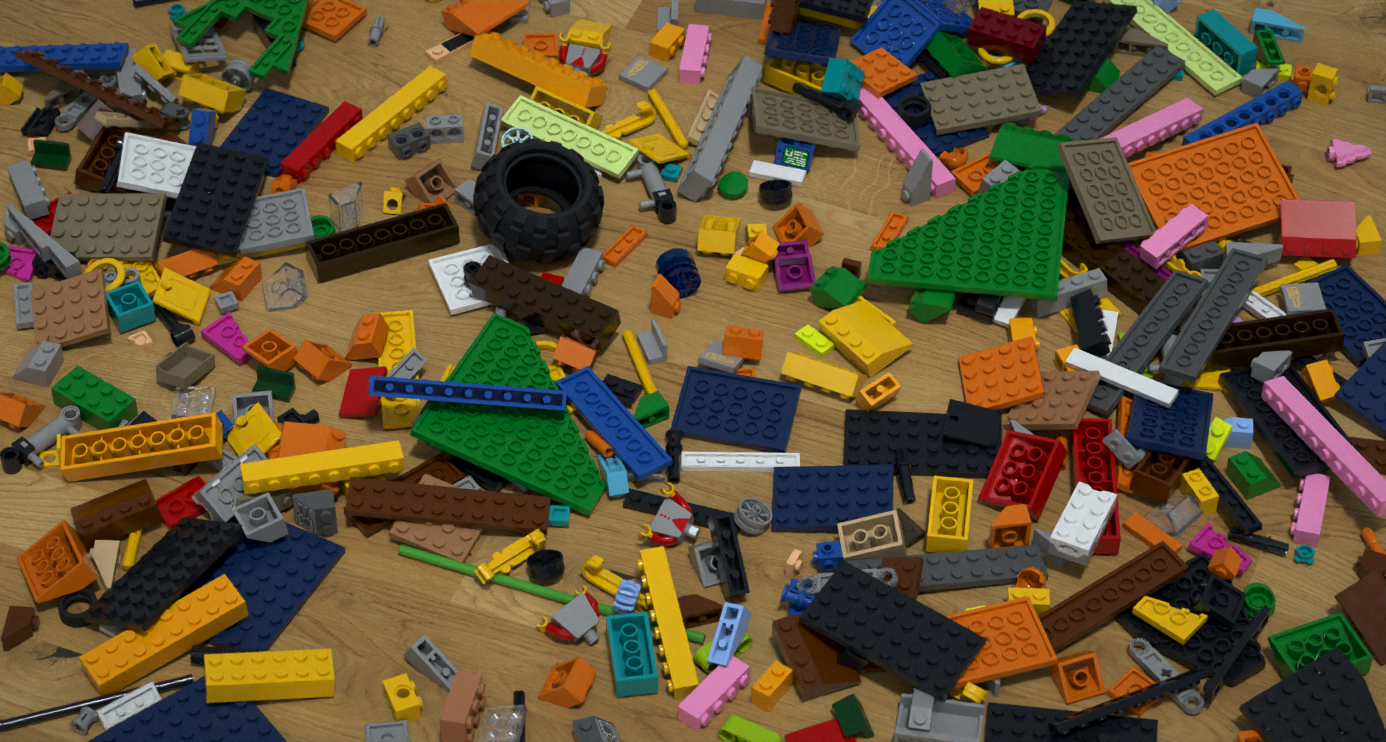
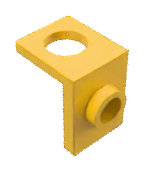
M390 187V190L384 191L383 213L401 214L402 196L406 195V191H401L400 187ZM390 199H394L398 203V207L395 210L388 208L387 204Z
M57 434V450L40 452V458L44 461L43 466L40 468L61 466V434ZM47 456L56 457L53 462L45 461Z

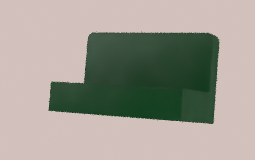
M34 140L35 153L31 160V166L67 171L72 160L69 143Z
M258 366L256 369L257 381L252 392L272 390L274 400L289 403L296 390L294 373Z
M854 693L832 704L846 738L861 731L867 739L875 735L863 706Z

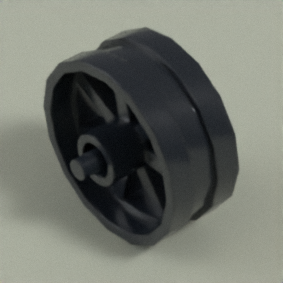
M774 179L761 183L759 186L761 202L766 204H782L790 201L793 198L791 182Z
M552 549L532 553L527 558L529 576L535 580H550L561 576L565 571L562 553Z

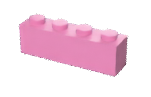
M688 25L679 67V83L700 84L701 77H705L704 66H707L708 56L706 55H709L710 44L708 43H712V33H709V25Z
M1193 204L1183 208L1176 217L1170 219L1165 226L1156 230L1148 240H1144L1141 243L1140 258L1155 269H1158L1208 227V215Z
M1313 473L1306 475L1305 479H1301L1299 490L1303 492L1298 493L1296 505H1300V507L1295 508L1293 519L1297 520V523H1292L1290 534H1294L1293 543L1306 544L1317 548L1331 476Z
M734 656L728 666L718 665L678 705V720L697 732L703 726H707L711 718L716 713L721 712L724 705L729 700H732L742 687L749 683L750 666Z

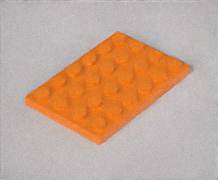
M1029 596L946 615L949 619L987 639L985 646L953 689L964 687L968 682L976 684L1052 666L1058 661Z

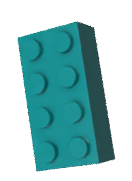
M1215 9L1197 16L1195 38L1242 77L1255 68L1258 47L1243 33L1236 29Z
M639 612L606 616V633L616 697L658 693V672L648 613Z

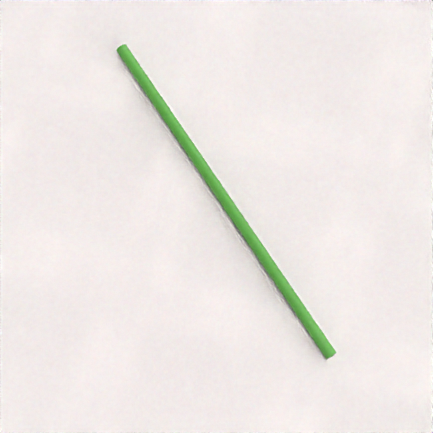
M402 544L399 547L398 554L478 577L474 570L478 569L476 566ZM500 573L494 574L495 576L490 580L494 583L565 604L576 598V596ZM598 603L599 614L605 616L620 615L619 612L614 611L613 607ZM648 618L650 629L654 630L656 624ZM685 629L689 641L704 644L706 634Z

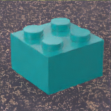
M829 58L821 92L839 101L852 99L857 102L860 97L865 72L848 59Z
M140 281L106 292L108 312L120 333L156 320L154 304Z

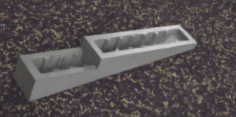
M13 205L7 206L10 221L44 262L51 259L67 279L82 274L79 260Z

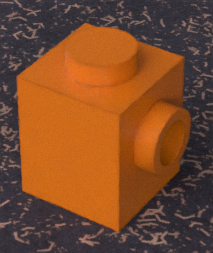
M1297 64L1295 73H1291L1290 82L1304 93H1308L1314 66Z
M1231 546L1215 550L1207 568L1211 573H1214L1223 580L1233 579L1238 574L1242 558Z

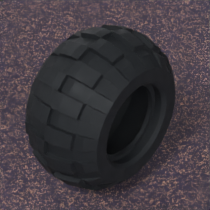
M528 139L524 143L515 142L503 147L497 155L493 154L484 164L476 180L473 204L481 231L489 239H493L495 247L504 253L509 252L515 255V258L527 261L529 259L537 260L538 263H550L555 258L561 260L575 255L580 246L584 247L592 239L602 219L604 195L602 186H599L596 171L589 163L584 162V157L577 151L567 149L562 146V143L552 140L546 142L540 141V139ZM527 193L543 195L556 202L562 212L553 214L534 212L519 205L513 198Z

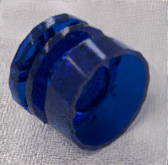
M674 248L664 252L657 259L655 265L657 274L663 275L679 292V298L688 297L698 290L701 278L694 258L688 250Z

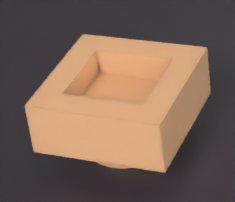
M793 550L786 562L785 576L793 579L796 572L801 571L804 563L802 551Z

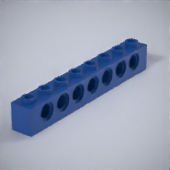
M1288 80L1183 136L1182 146L1257 122L1261 127L1275 118L1286 114L1288 111L1299 107L1302 103L1303 91Z

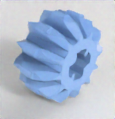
M622 580L620 582L614 601V611L620 614L634 613L641 590L640 584L631 580Z

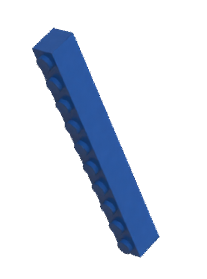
M368 376L367 385L368 396L566 411L567 391L382 376Z

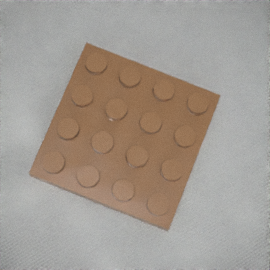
M102 269L31 290L35 345L42 341L61 344V347H65L110 333L105 275Z
M1099 371L1041 372L1045 397L1012 406L1004 423L1005 429L1009 430L1010 420L1013 419L1027 430L1077 429L1101 378Z
M424 474L419 484L459 488L428 474ZM396 520L389 531V537L419 550L465 563L485 528Z

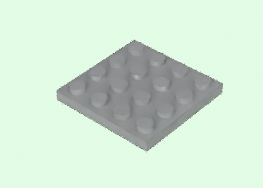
M305 188L257 197L240 245L241 255L305 243L315 239Z

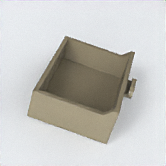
M185 342L175 351L166 354L164 359L156 365L157 380L186 390L215 366L214 354L193 348Z

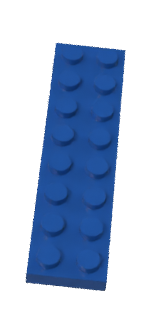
M115 42L108 44H50L46 46L31 45L23 47L0 46V72L43 71L16 58L17 51L25 52L26 49L33 52L39 51L45 54V58L56 59L59 61V65H68L74 68L73 70L121 68L129 51L128 43Z
M589 366L555 382L559 390L567 391L569 403L601 439L612 447L614 454L638 481L672 465V458Z

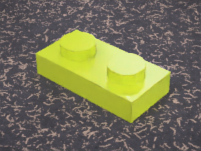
M1257 60L1256 69L1278 67L1277 80L1290 81L1291 64L1266 65L1262 61Z
M809 324L794 333L795 340L821 359L835 349V343Z
M1218 417L1214 418L1209 428L1206 455L1214 461H1217L1234 428L1233 425Z

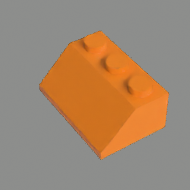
M192 249L152 265L159 278H161L163 269L167 268L189 279L197 276L196 272L203 270L206 273L215 270L213 266L218 265L215 253Z

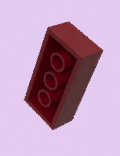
M981 7L968 28L967 44L1033 64L1046 42L1047 26Z

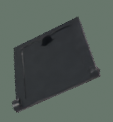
M950 399L942 436L995 449L1003 411L1002 409L992 410Z

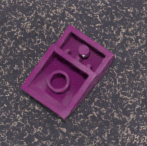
M807 240L780 243L776 249L778 254L771 260L779 292L809 289L815 283V275Z

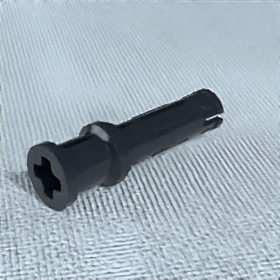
M669 429L665 433V438L667 439L665 451L672 458V465L668 467V482L677 484L680 482V454L683 451L681 444L683 433L679 429Z

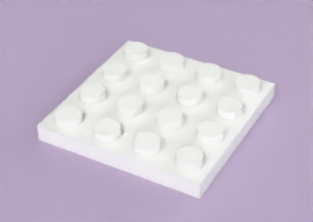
M125 132L117 187L147 193H165L167 197L177 199L196 146Z
M493 244L428 260L429 268L451 315L493 305L473 296L471 288L464 283L463 267L466 263L476 261L482 266L489 255L509 263L505 253Z

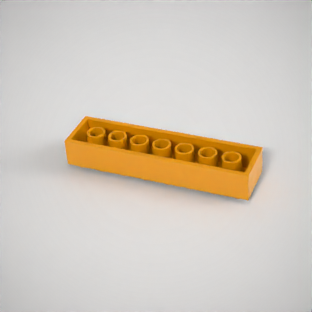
M496 32L491 34L483 33L474 37L469 56L585 108L603 105L608 85L603 83L602 79L589 77L588 73L584 71H576L571 65H562L559 63V60L547 58L544 53L538 51L533 52L530 50V47L518 45L512 39H504L501 37V34Z
M216 412L62 436L61 472L68 482L220 459L222 458V423Z
M223 574L174 602L144 632L127 629L79 657L81 665L101 696L115 693L187 652L193 645H199L249 616L247 605L228 577Z

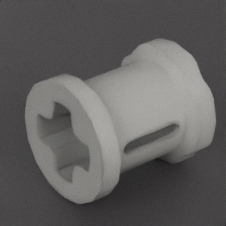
M82 707L79 716L70 722V726L76 733L85 735L88 731L87 728L92 722H96L98 716L91 708Z

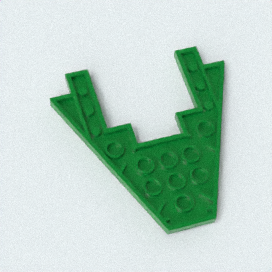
M211 0L173 20L174 26L183 29L176 37V41L192 49L221 16L237 22L247 11L270 21L271 23L264 30L265 35L276 39L248 69L249 75L264 81L273 70H276L288 76L309 0Z

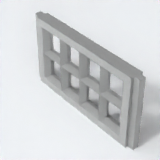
M170 24V31L184 62L227 60V53L214 26L202 37L208 39H200L190 49L176 41V37L183 29Z

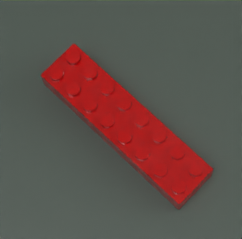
M1082 418L1078 428L1070 430L1074 490L1078 482L1088 484L1093 490L1117 494L1115 457L1113 452L1102 441L1104 437L1112 432V419ZM1118 495L1115 511L1093 554H1119L1121 533Z

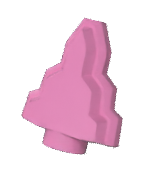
M1339 139L1330 140V146H1327L1326 149L1327 160L1333 161L1335 168L1354 163L1355 160L1365 159L1372 154L1371 149L1367 146L1353 145L1350 142L1340 141Z

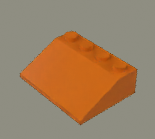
M458 0L455 3L448 4L447 8L443 9L441 13L448 30L477 36L493 29L528 7L530 3L527 0Z
M284 422L277 458L343 449L345 447L346 432L329 425ZM339 481L288 489L296 493L332 489L333 496L338 493Z
M65 520L61 521L17 557L37 603L82 590L99 577L79 533Z

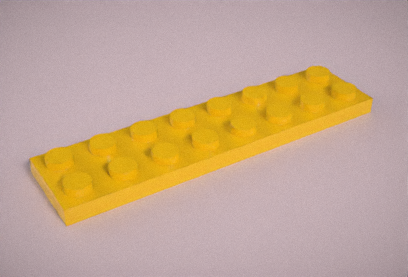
M413 310L379 312L389 326L382 355L378 357L379 367H387L388 373L413 348L416 349ZM418 372L411 379H419ZM381 397L383 429L413 427L422 415L420 399Z

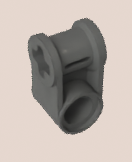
M168 102L160 109L161 114L172 115L176 117L175 121L182 123L179 131L190 129L191 121L188 119L189 110L187 108L179 106L174 102Z

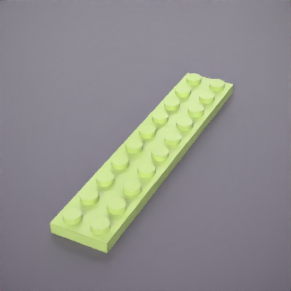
M1103 0L1106 3L1136 6L1138 12L1130 24L1136 29L1167 43V51L1185 60L1183 69L1215 96L1241 83L1243 78L1153 1Z

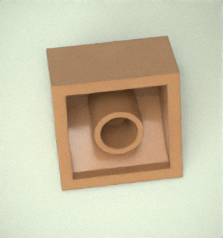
M441 158L430 162L404 180L413 195L424 203H435L438 195H442L446 199L454 194V189L458 187Z

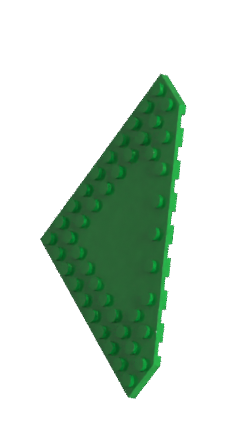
M1032 163L1028 166V169L1010 175L1008 180L988 187V191L982 194L980 192L968 198V201L962 205H955L948 209V212L944 215H937L931 218L922 227L917 226L909 230L907 235L887 242L885 247L881 249L876 248L871 251L867 283L1057 301L1069 176L1065 166Z
M496 313L492 314L446 379V382L559 390L549 374L550 370L545 360H542L540 356V350L536 342L530 336L529 328ZM432 400L410 431V436L541 495L551 497L552 500L570 506V508L588 516L606 489V484L598 474L599 470L594 459H591L589 449L584 439H581L574 419H571L567 405L566 411Z

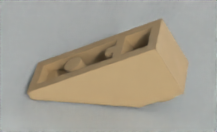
M95 540L94 548L90 549V559L94 562V567L105 592L112 588L118 578L122 556L120 540Z

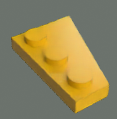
M1144 596L1133 607L1132 611L1133 614L1182 645L1208 619V615L1201 613L1199 616L1190 613L1189 609L1183 607L1180 610L1171 607L1167 602Z

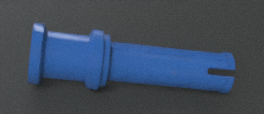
M786 584L780 602L784 603L787 601L796 604L799 608L803 606L808 607L815 596L807 594L806 590L799 591L790 588Z

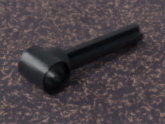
M795 82L792 88L793 92L836 110L839 118L843 121L851 120L860 110L859 104L852 99L839 101L798 82Z
M122 136L118 138L115 146L116 156L99 188L102 194H109L118 176L124 139Z
M153 303L155 313L171 330L170 336L176 347L179 348L185 342L189 343L195 339V334L189 324L179 323L168 309Z

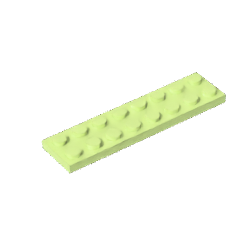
M522 95L517 98L501 118V125L508 128L523 127L530 131L533 139H540V141L546 142L552 140L562 143V146L567 149H574L584 157V162L618 179L621 178L639 154L638 148Z

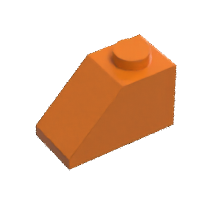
M658 274L651 286V313L673 319L676 312L678 313L681 309L682 303L679 301V292L663 275Z

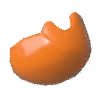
M954 148L953 153L943 151L939 155V159L947 169L954 170L967 162L968 151L966 148Z
M1025 567L1016 576L1017 583L1015 588H1046V577L1040 569Z

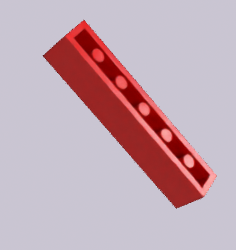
M344 101L280 163L282 175L292 176V179L298 180V184L308 178L310 173L315 168H318L336 149V140L363 119L362 108Z

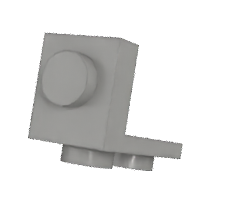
M1117 429L1102 440L1127 469H1130L1135 464L1138 465L1149 449L1145 447H1137L1135 449Z

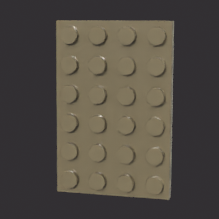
M1024 64L960 75L956 78L949 77L920 83L923 97L927 98L931 103V120L937 135L1042 116L1041 107Z
M757 87L751 88L750 97L754 132L762 135H773L778 138L810 142L814 145L820 144L831 148L836 147L847 151L859 152L861 143L856 115L849 121H843L839 118L836 110L804 96Z
M1117 137L1061 142L1056 146L1097 244L1150 238L1154 234L1156 229Z
M165 193L60 194L50 237L65 250L75 252L76 259L79 261L114 258L118 261H154L167 196Z

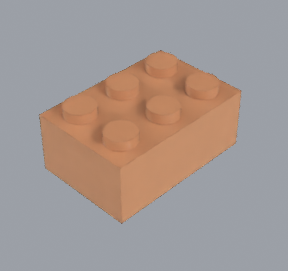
M457 670L440 717L441 742L473 741L475 725L478 726L480 721V709H484L486 704V697L483 696L485 683H482V674Z

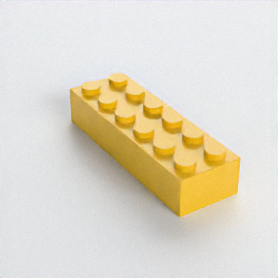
M331 648L204 654L206 703L334 697L335 676Z

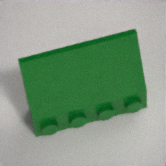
M1007 122L1006 124L1003 123L999 129L989 159L1000 162L1007 160L1013 165L1027 168L1032 163L1064 166L1056 146L1061 142H1071L1073 138H1069L1065 134H1051L1047 130L1036 131L1029 126L1018 127L1014 123Z
M1341 612L1268 636L1269 644L1284 679L1337 646L1361 675L1367 674L1370 671L1373 656Z

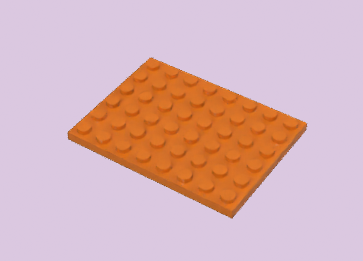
M1258 122L1128 163L1157 230L1165 226L1170 219L1176 217L1183 208H1187L1190 204H1193L1208 215V227L1178 252L1278 222L1280 199H1300Z

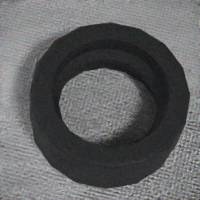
M908 95L898 102L897 114L908 126H922L931 118V103L921 95ZM917 108L923 111L920 113H909L905 110Z
M82 589L60 597L58 600V611L64 624L74 628L91 624L85 622L82 617L86 611L73 614L67 612L66 609L76 602H85L90 604V606L97 602L93 592L88 589Z

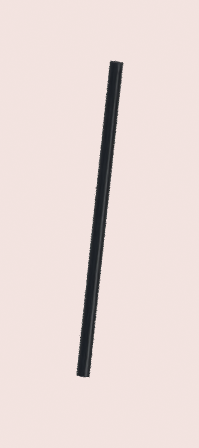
M192 674L156 682L154 685L158 693L185 687L194 681ZM139 687L0 720V731L78 713L82 707H89L91 709L103 707Z

